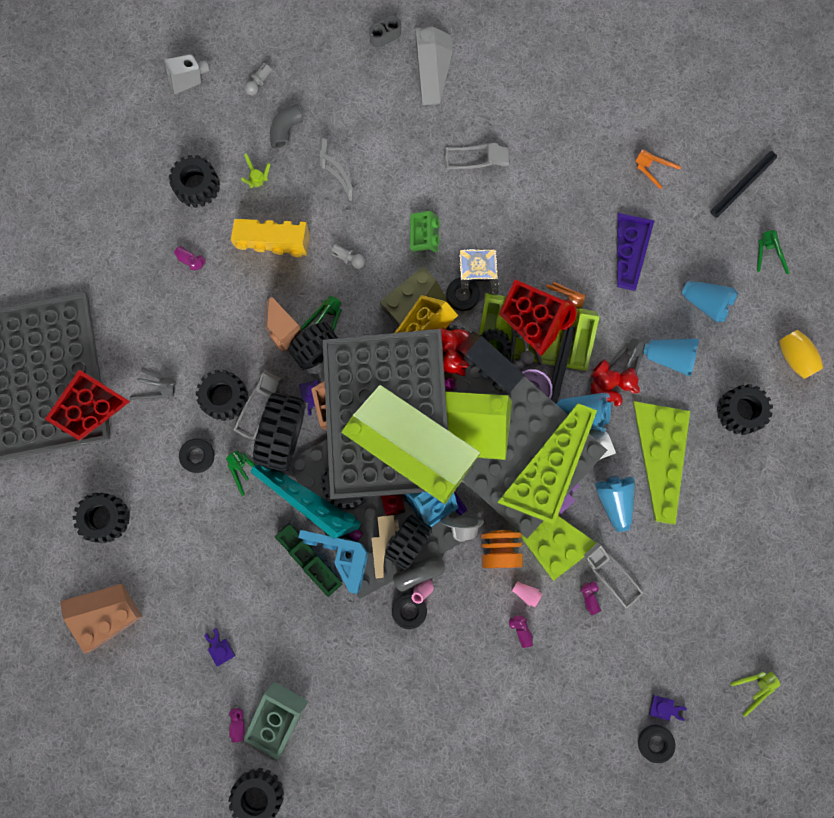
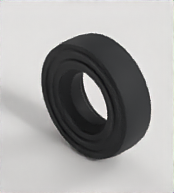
M461 277L454 279L448 285L446 291L449 305L458 311L472 309L476 306L480 297L478 285L474 281H461ZM459 288L468 289L470 292L469 299L465 301L459 300L456 297V291Z
M190 439L180 448V464L191 473H202L208 470L214 462L215 454L213 447L203 439ZM196 448L201 449L204 453V458L199 463H193L189 457L190 452Z
M413 593L400 595L392 606V617L395 623L401 628L409 630L422 625L427 616V606L424 600L422 603H415L412 600ZM407 603H412L417 608V614L412 619H406L402 615V607Z
M661 725L645 727L638 737L640 753L652 763H664L675 752L676 744L672 733ZM654 736H660L664 741V747L659 752H654L649 747V741Z

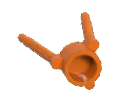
M643 149L635 161L639 164L637 168L659 189H662L661 184L645 167L649 168L653 161L676 169H681V166L654 156Z
M553 282L552 285H546L547 288L568 296L567 300L572 302L576 308H582L585 300L584 294L573 291L556 282Z

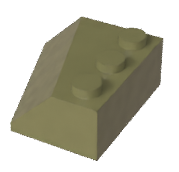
M423 266L381 300L380 305L383 311L399 327L421 295L446 302L447 298L435 278Z

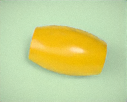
M796 330L779 340L781 352L794 372L803 379L824 368L818 349L801 331Z

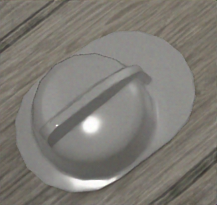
M459 516L441 519L440 523L451 527L455 540L464 542L476 538L479 527L484 524V521L477 516Z

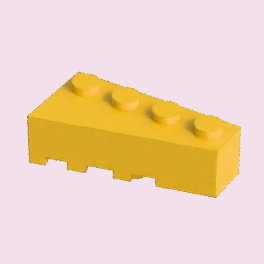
M234 219L231 242L237 249L246 250L247 248H253L254 251L262 253L268 250L277 255L290 253L293 257L307 256L310 239L307 222L293 225L291 221H284L283 224H278L273 220H266L264 224H261L258 220Z
M421 295L395 333L434 330L441 327L446 329L458 314L446 301Z

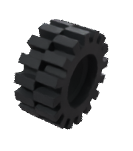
M490 328L487 332H482L481 336L488 342L497 340L501 343L499 352L508 359V355L511 353V341L507 333L505 334L503 330L499 331L498 328H494V330Z

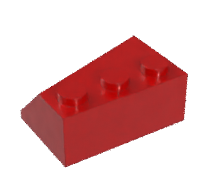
M515 279L499 315L542 356L556 340L572 305Z
M79 370L45 420L80 441L131 401Z

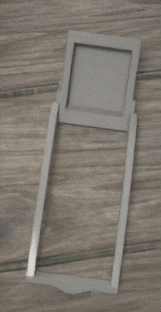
M322 138L321 151L319 152L320 166L331 172L339 180L349 201H352L353 188L342 167L327 155L328 139ZM326 160L337 168L344 180L336 171L326 165Z
M498 143L444 148L445 169H474L492 164L509 165V148L499 146ZM487 147V163L470 166H448V150H475Z
M265 370L262 372L259 384H257V387H255L246 402L233 431L238 432L243 437L255 440L259 425L254 436L238 429V425L254 394L258 392L269 398L272 393L279 391L278 387L281 378Z
M595 544L584 554L592 571L608 587L625 609L635 603L643 594L624 569L605 552L601 544ZM610 559L639 591L626 604L623 603L614 590L597 573Z

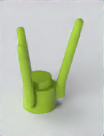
M245 153L244 157L251 172L249 173V180L241 177V180L248 184L250 188L254 186L260 187L264 181H268L267 176L271 164L267 163L263 175L260 170L254 169L248 154Z
M762 671L757 675L730 683L731 686L760 679L758 685L761 690L752 697L756 701L743 713L744 717L752 712L768 695L773 693L776 688L780 687V681L772 672L765 674Z

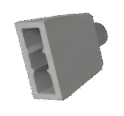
M191 54L164 60L167 80L174 95L200 84V74L209 72L207 62L196 63L194 56Z

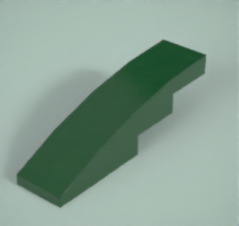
M290 523L274 536L327 597L331 596L343 585L309 544L303 543V539L298 538L299 533Z

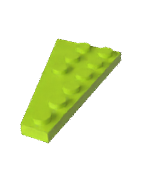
M633 401L654 520L656 522L676 525L690 411Z
M578 403L497 503L555 525L597 410Z
M559 516L556 519L555 525L543 521L528 538L523 535L521 538L553 581L584 558V554L597 544Z

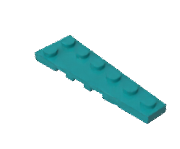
M261 465L252 466L251 473L333 539L359 529L361 522L355 519L353 514L345 513L281 471Z

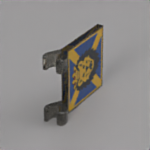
M496 249L459 250L461 294H468L469 282H490L491 294H498L499 281Z

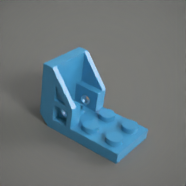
M428 492L405 494L416 516L431 527L458 509L454 493L446 504Z
M300 530L298 538L303 539L305 544L317 546L319 542L323 543V548L336 550L338 547L335 565L348 591L355 594L360 593L369 554L365 546L358 542L340 538L333 539L331 536ZM346 553L351 554L350 559L346 558Z

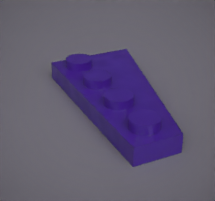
M618 213V288L636 291L655 220Z

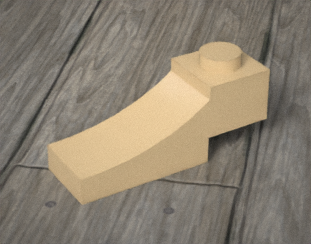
M394 515L378 517L380 537L372 538L376 578H384L385 551L391 537L396 535V531H399L398 519L394 520Z

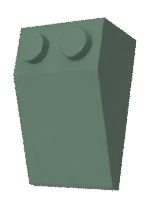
M273 682L261 699L244 737V741L279 760L307 706L308 700Z

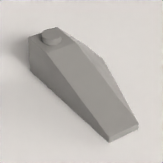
M435 27L416 28L415 41L422 105L440 104L453 52L451 35Z

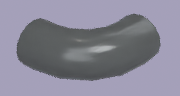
M298 104L281 110L274 118L270 127V142L273 148L278 149L288 146L289 129L293 125L303 122Z
M432 557L417 562L406 570L402 569L393 575L394 584L398 590L405 591L424 581L440 576L445 570L444 561L439 557Z

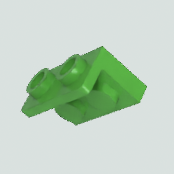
M432 211L410 214V250L413 252L427 249L438 252L440 220Z

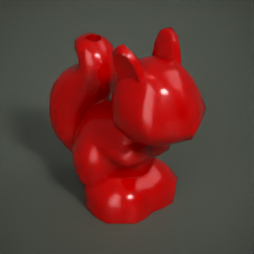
M444 327L439 328L442 331L444 371L465 376L466 372L463 368L468 367L469 364L463 360L457 348L470 334L463 329L450 331Z
M604 359L598 363L590 374V377L593 379L590 387L591 394L608 393L610 398H607V402H614L616 407L622 404L623 399L618 392L612 390L614 387L619 386L621 389L630 391L633 394L640 393V387L638 386L639 378L635 368H628L622 373L609 369V362Z

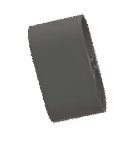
M389 16L370 27L369 35L372 46L379 48L400 37L401 20L397 16Z

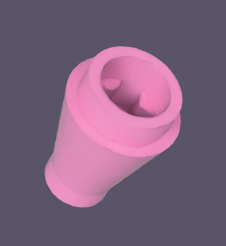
M430 579L414 586L412 600L415 603H422L433 592L434 587Z
M519 581L512 590L528 606L532 605L533 607L537 606L543 595L539 592L540 589L522 584Z

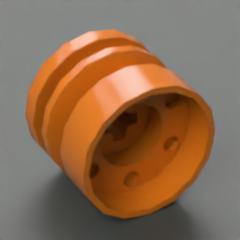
M495 530L480 534L481 539H489L490 544H481L482 548L490 549V553L481 555L482 568L523 567V554L514 552V548L521 547L522 543H513V538H522L521 533L511 530Z

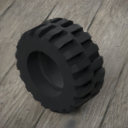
M280 392L271 394L263 411L254 443L253 461L257 465L279 471L287 470L297 445L305 414L306 402L302 398Z

